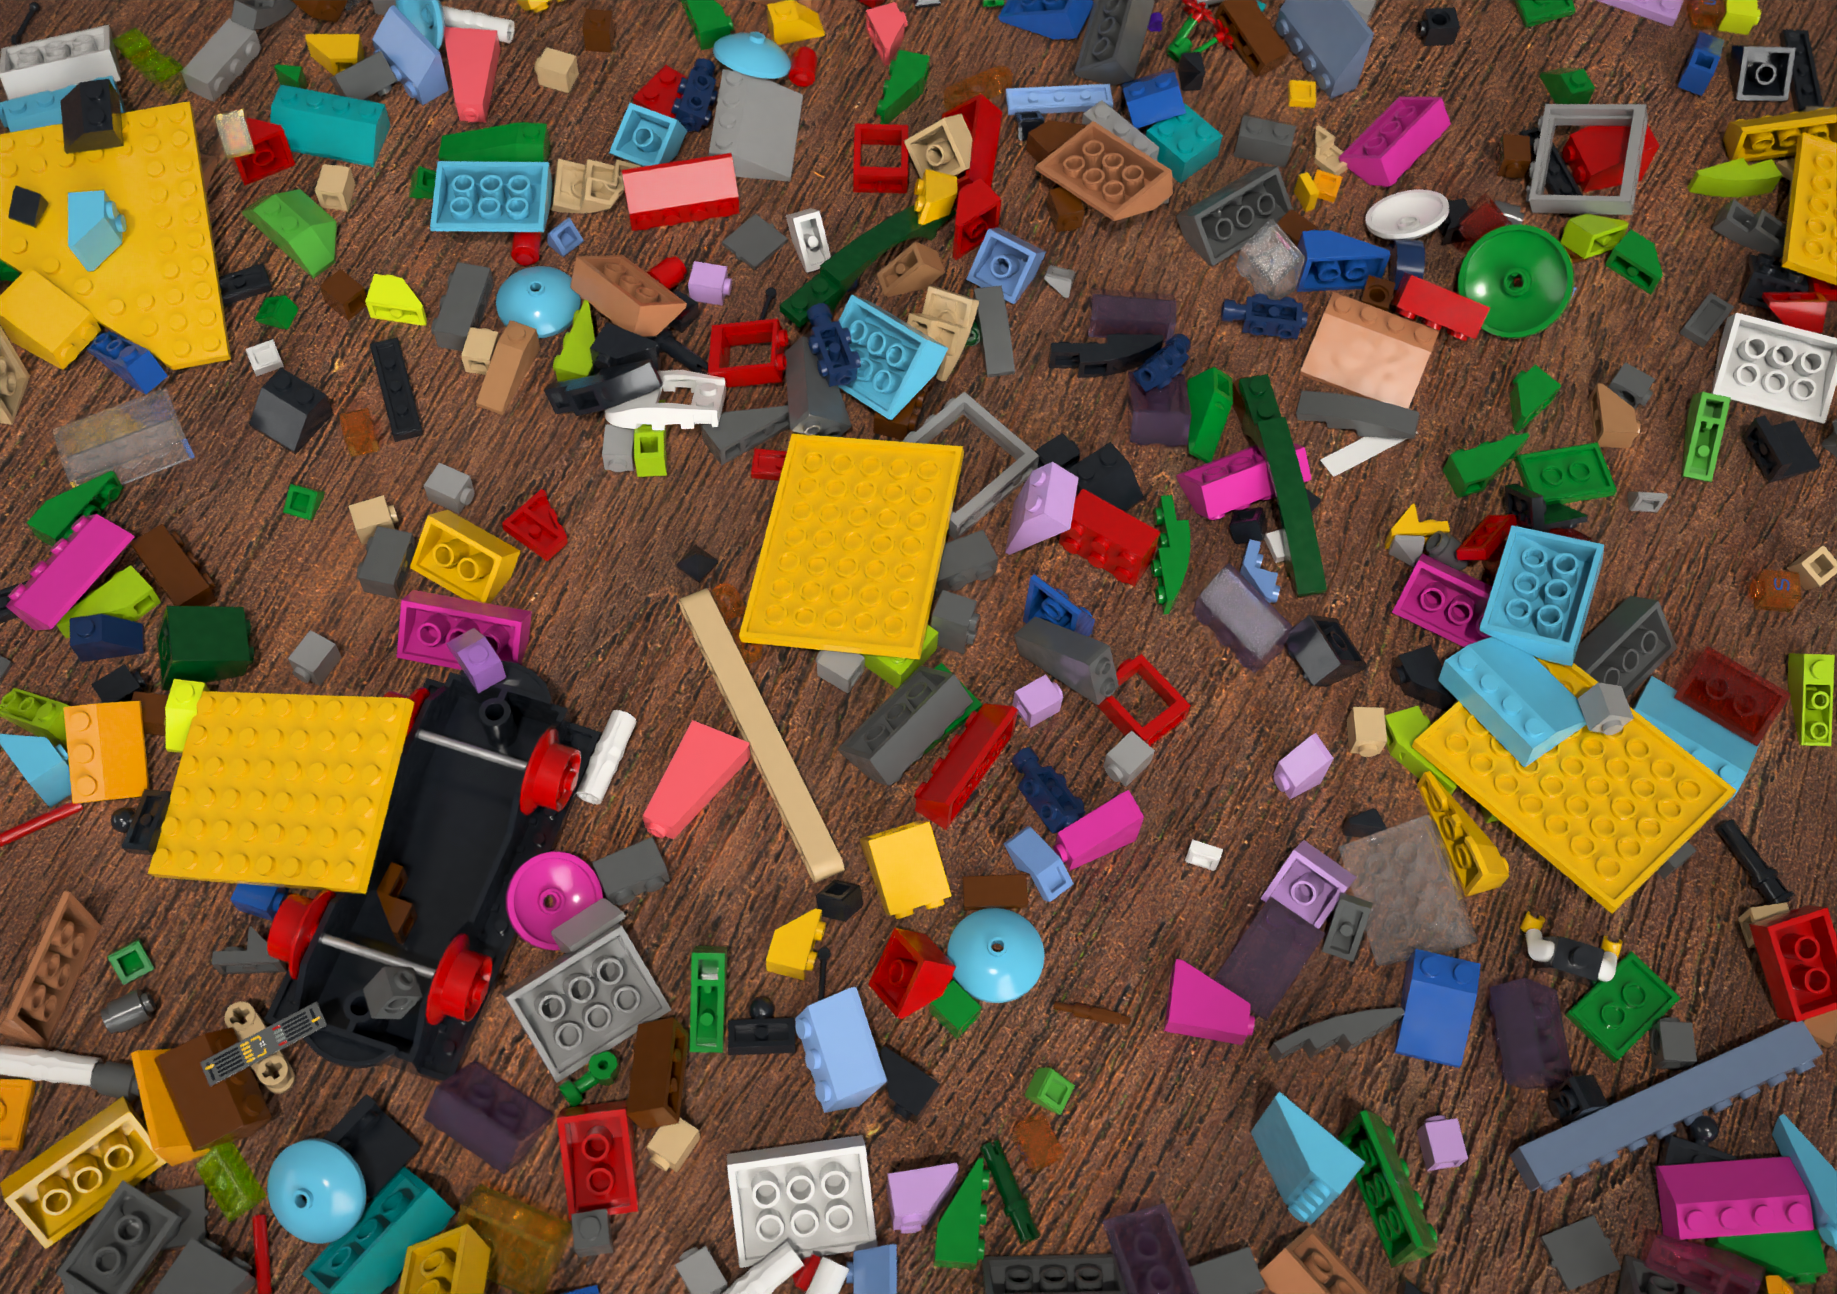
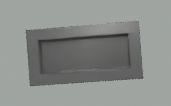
M1710 292L1684 325L1680 334L1704 348L1730 315L1734 306Z

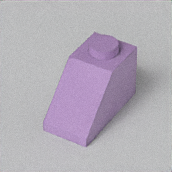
M1315 733L1278 762L1273 773L1274 782L1281 792H1285L1288 798L1292 799L1321 784L1334 758Z

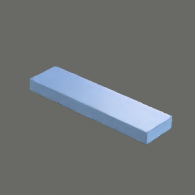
M1110 84L1006 88L1005 90L1008 115H1014L1016 112L1040 111L1041 114L1086 112L1101 100L1113 109Z

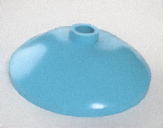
M396 0V8L439 50L445 31V16L440 0Z
M735 33L720 38L714 44L713 54L717 60L737 72L768 79L781 78L789 74L791 60L787 53L762 33Z
M547 266L528 267L512 274L503 282L496 297V308L501 322L507 326L509 321L512 320L535 328L538 338L551 337L563 332L573 324L575 311L581 309L580 295L570 288L572 278L559 269Z
M988 908L968 915L956 926L948 943L947 957L956 966L952 976L953 979L970 996L984 1002L1005 1003L1022 997L1037 983L1044 965V947L1035 927L1023 916L1007 909ZM1000 944L1003 950L995 952L991 946Z
M323 1139L301 1140L284 1149L271 1166L267 1182L269 1203L279 1223L293 1236L310 1243H329L349 1233L359 1222L366 1203L365 1181L356 1161L339 1145ZM302 1195L306 1197L307 1203L303 1200Z

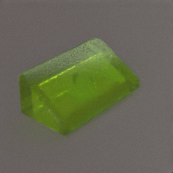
M232 1142L214 1146L195 1165L196 1170L228 1222L234 1221L266 1197L262 1187Z

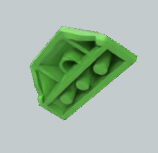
M301 189L263 196L242 211V214L313 279L335 263L337 222Z

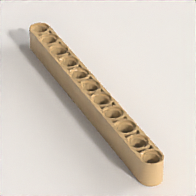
M705 588L678 599L682 614L744 741L750 743V754L812 881L817 883L844 871L840 854L711 593Z

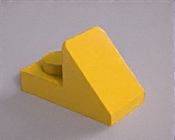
M1413 503L1390 530L1384 543L1385 549H1389L1396 535L1424 536V547H1426L1428 539L1435 532H1450L1448 521L1431 519L1419 522L1416 507Z

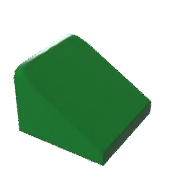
M275 64L274 68L281 85L307 89L308 84L301 66Z
M418 166L411 177L409 197L433 199L436 172Z
M286 295L267 297L258 311L255 320L258 323L276 328L289 329L299 308Z
M290 484L283 513L313 520L325 492L299 484Z
M140 938L119 947L107 956L123 985L155 969Z

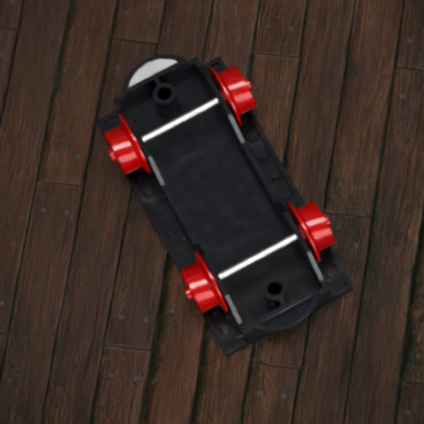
M501 661L506 678L480 693L477 692L465 672L462 671L461 675L450 672L445 683L426 678L423 687L416 689L410 696L394 691L387 692L383 696L408 698L414 702V707L366 894L336 892L326 889L312 899L293 893L283 901L274 917L267 941L268 955L289 963V968L264 1022L266 1025L271 1026L317 1002L327 1026L303 1039L319 1057L335 1065L360 1069L385 1064L451 1087L454 1085L518 935L509 921L506 910V893L509 882L516 870L528 859L542 853L554 851L576 800V792L586 772L590 757L595 751L596 743L601 738V732L573 724L568 708L553 704L546 683L534 671L518 663ZM391 862L403 866L408 877V881L399 899L412 903L418 915L404 945L397 943L377 894V889ZM383 967H413L422 997L402 1019H372L363 989Z

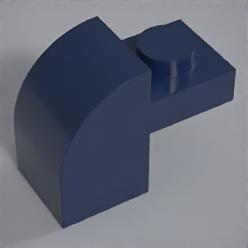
M1395 239L1394 244L1387 245V250H1390L1389 259L1391 260L1389 281L1396 283L1394 290L1398 289L1405 272L1423 279L1425 268L1423 241Z

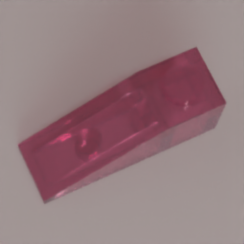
M1658 1234L1644 1266L1702 1294H1757L1766 1268L1732 1252Z

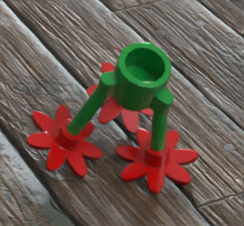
M1182 0L1186 5L1183 10L1188 12V18L1175 39L1166 49V53L1173 61L1179 64L1182 53H1201L1215 43L1219 44L1222 42L1223 47L1227 46L1230 50L1233 49L1232 43L1234 39L1228 34V28L1224 27L1219 19L1215 22V19L1211 16L1212 12L1205 8V2L1198 3L1197 0ZM1202 19L1212 22L1217 30L1213 38L1191 51L1193 44L1187 36L1196 23H1200Z

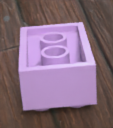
M1054 462L1031 472L1014 501L1005 553L1013 554L1070 530L1078 477Z

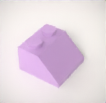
M1303 840L1292 851L1260 899L1314 937L1337 906L1341 892L1346 893L1357 877Z
M957 1163L888 1174L886 1190L893 1230L901 1229L902 1234L914 1233L922 1230L921 1226L928 1224L955 1185L958 1172Z

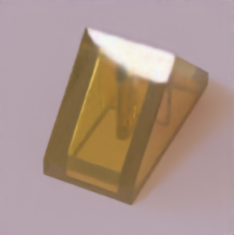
M244 107L219 112L214 115L227 159L255 153Z

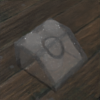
M1270 219L1241 248L1236 267L1240 275L1245 277L1253 286L1256 294H1265L1268 299L1278 300L1295 291L1305 256L1273 219Z

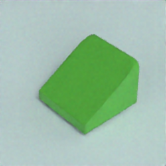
M1038 1068L1024 1096L1030 1101L1061 1115L1075 1085L1052 1068Z

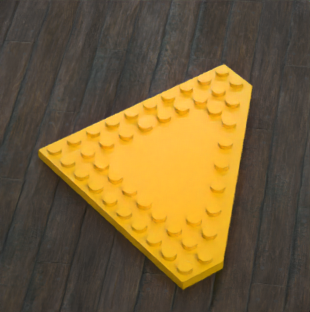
M190 101L121 113L124 146L66 154L64 151L62 124L0 134V260L19 273H23L28 267L34 269L89 310L98 323L115 334H119L125 339L148 349L155 358L172 370L231 360L195 119ZM15 186L39 193L47 201L48 206L36 228L8 218ZM104 190L110 200L115 202L119 213L124 215L126 232H122V244L94 271H87L68 247V193Z

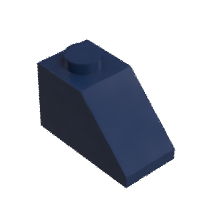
M105 614L70 618V646L81 662L145 653L144 625Z

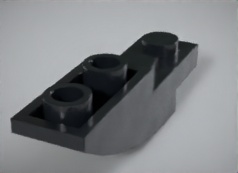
M1115 333L1107 334L1105 343H1069L1065 341L1051 343L1048 367L1077 369V378H1093L1118 374L1144 364L1146 359L1162 348L1164 338L1163 335H1153L1151 333L1142 335Z
M652 359L602 368L597 375L550 383L545 387L544 392L555 414L574 411L575 415L579 416L605 410L634 400L662 387L663 382Z

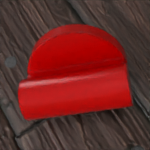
M814 1254L811 1257L802 1259L801 1261L804 1266L793 1274L794 1286L803 1293L807 1292L821 1261V1258Z

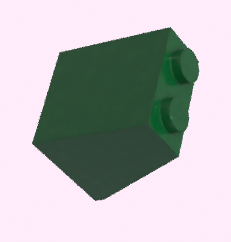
M166 607L157 634L162 691L171 690L174 679L209 683L245 675L248 665L253 663L254 649L252 645H248L247 637L250 636L251 624L250 619H245L244 607Z

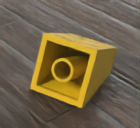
M30 267L0 295V325L11 342L62 370L74 361L78 354L101 331L100 326L89 310Z
M918 820L859 839L885 914L895 915L896 919L913 915L914 908L925 905L926 909L936 908L945 904V898L952 896L929 821Z

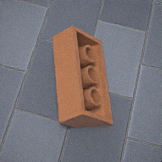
M624 255L576 257L570 288L579 294L582 300H588L595 307L596 311L604 314L614 325L643 337L657 336L686 308L687 303Z
M1311 1226L1260 1271L1265 1284L1275 1294H1372Z

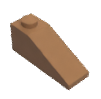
M512 320L509 321L495 347L476 401L478 407L501 415L504 414L540 351L539 339L535 328Z

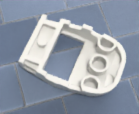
M686 370L658 371L663 382L662 387L634 400L605 409L606 420L610 424L621 428L637 429L642 424H651L652 430H665V425L681 424V429L694 428L695 424H712V427H718L726 396L725 378ZM676 387L691 388V393H694L691 405L658 403L662 388L664 392H676Z

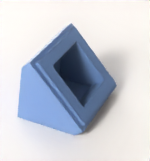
M570 218L565 219L547 233V245L562 257L566 256L584 241Z

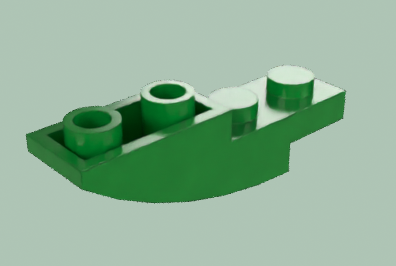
M1172 495L1160 496L1158 507L1153 510L1154 523L1159 525L1161 533L1158 539L1159 548L1155 560H1151V574L1153 578L1157 577L1158 586L1155 588L1157 604L1162 605L1163 615L1169 614L1177 601L1190 556L1189 520H1177Z

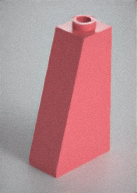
M445 27L444 38L459 121L486 123L501 50L498 33L496 30Z
M692 720L643 814L644 826L647 831L655 837L664 838L666 836L674 840L749 760L751 756L750 743Z

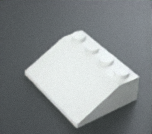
M109 25L1 48L0 79L9 100L47 90L51 92L66 88L69 85H77L80 82L92 81L96 78H104L111 75L115 83L121 81L120 68Z
M1740 313L1729 316L1719 345L1711 393L1731 397L1733 401L1825 424L1837 384V338Z
M863 1135L727 1154L739 1268L757 1265L786 1241L800 1259L811 1257L812 1254L824 1256L877 1247L866 1146Z

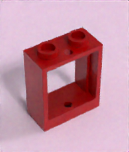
M855 123L853 192L907 194L908 149L904 141L908 139V125ZM861 145L901 146V167L860 166Z
M778 318L712 325L708 374L725 378L726 388L782 382L783 370L787 369V359L784 353V348L789 344L787 330L782 328ZM772 342L770 363L729 367L731 346Z
M1140 654L1133 660L1131 658L1126 659L1118 667L1116 675L1119 686L1138 673L1169 708L1142 727L1112 695L1096 706L1124 736L1132 730L1149 746H1152L1187 718L1191 705Z

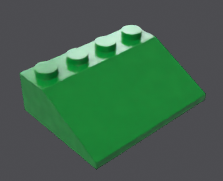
M1367 1110L1359 1112L1339 1135L1338 1140L1365 1162L1354 1176V1179L1390 1266L1394 1268L1429 1256L1438 1249L1436 1246L1438 1241L1433 1226L1425 1220L1422 1213L1423 1202L1419 1193L1413 1190L1410 1185L1408 1166L1405 1160L1399 1158L1396 1152L1394 1133L1388 1125L1385 1126L1382 1117Z

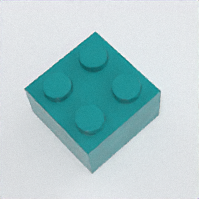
M1185 103V114L1159 121L1146 132V137L1159 147L1157 161L1172 170V177L1180 184L1218 157L1223 137L1220 132Z

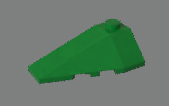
M517 122L443 135L438 158L440 161L548 162L551 144L547 124Z

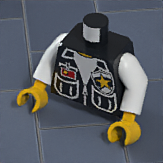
M1529 911L1526 913L1520 928L1526 933L1528 954L1533 959L1531 969L1589 987H1593L1597 979L1608 982L1614 977L1617 959L1623 944L1622 940L1619 939L1618 943L1609 941L1607 939L1608 936H1604L1601 947L1598 948L1562 936L1542 937L1540 930L1545 922V918L1540 915L1537 919Z

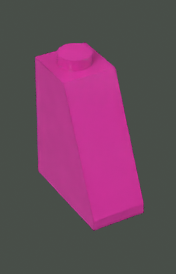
M1127 790L1058 832L1054 852L1061 858L1063 863L1065 862L1069 871L1137 840L1144 815L1130 791Z
M1176 959L1171 970L1164 1031L1242 1045L1248 1035L1252 1036L1254 1030L1255 1016L1250 1015L1251 1004L1187 962Z

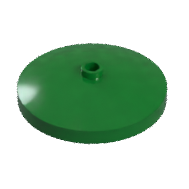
M1530 225L1503 226L1484 235L1468 251L1459 272V295L1490 307L1481 327L1483 330L1505 338L1528 337L1547 329L1564 313L1574 289V268L1565 247L1550 233ZM1521 278L1523 285L1515 287V279Z

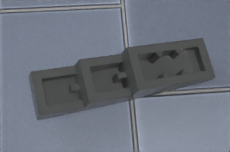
M1313 391L1301 392L1296 411L1298 420L1326 421L1328 428L1356 429L1357 435L1362 437L1415 439L1420 418L1419 412L1390 403L1357 396Z
M1402 1007L1366 1010L1333 1017L1302 1028L1274 1042L1268 1053L1274 1062L1277 1063L1303 1047L1309 1058H1312L1337 1043L1345 1054L1398 1023L1405 1012Z

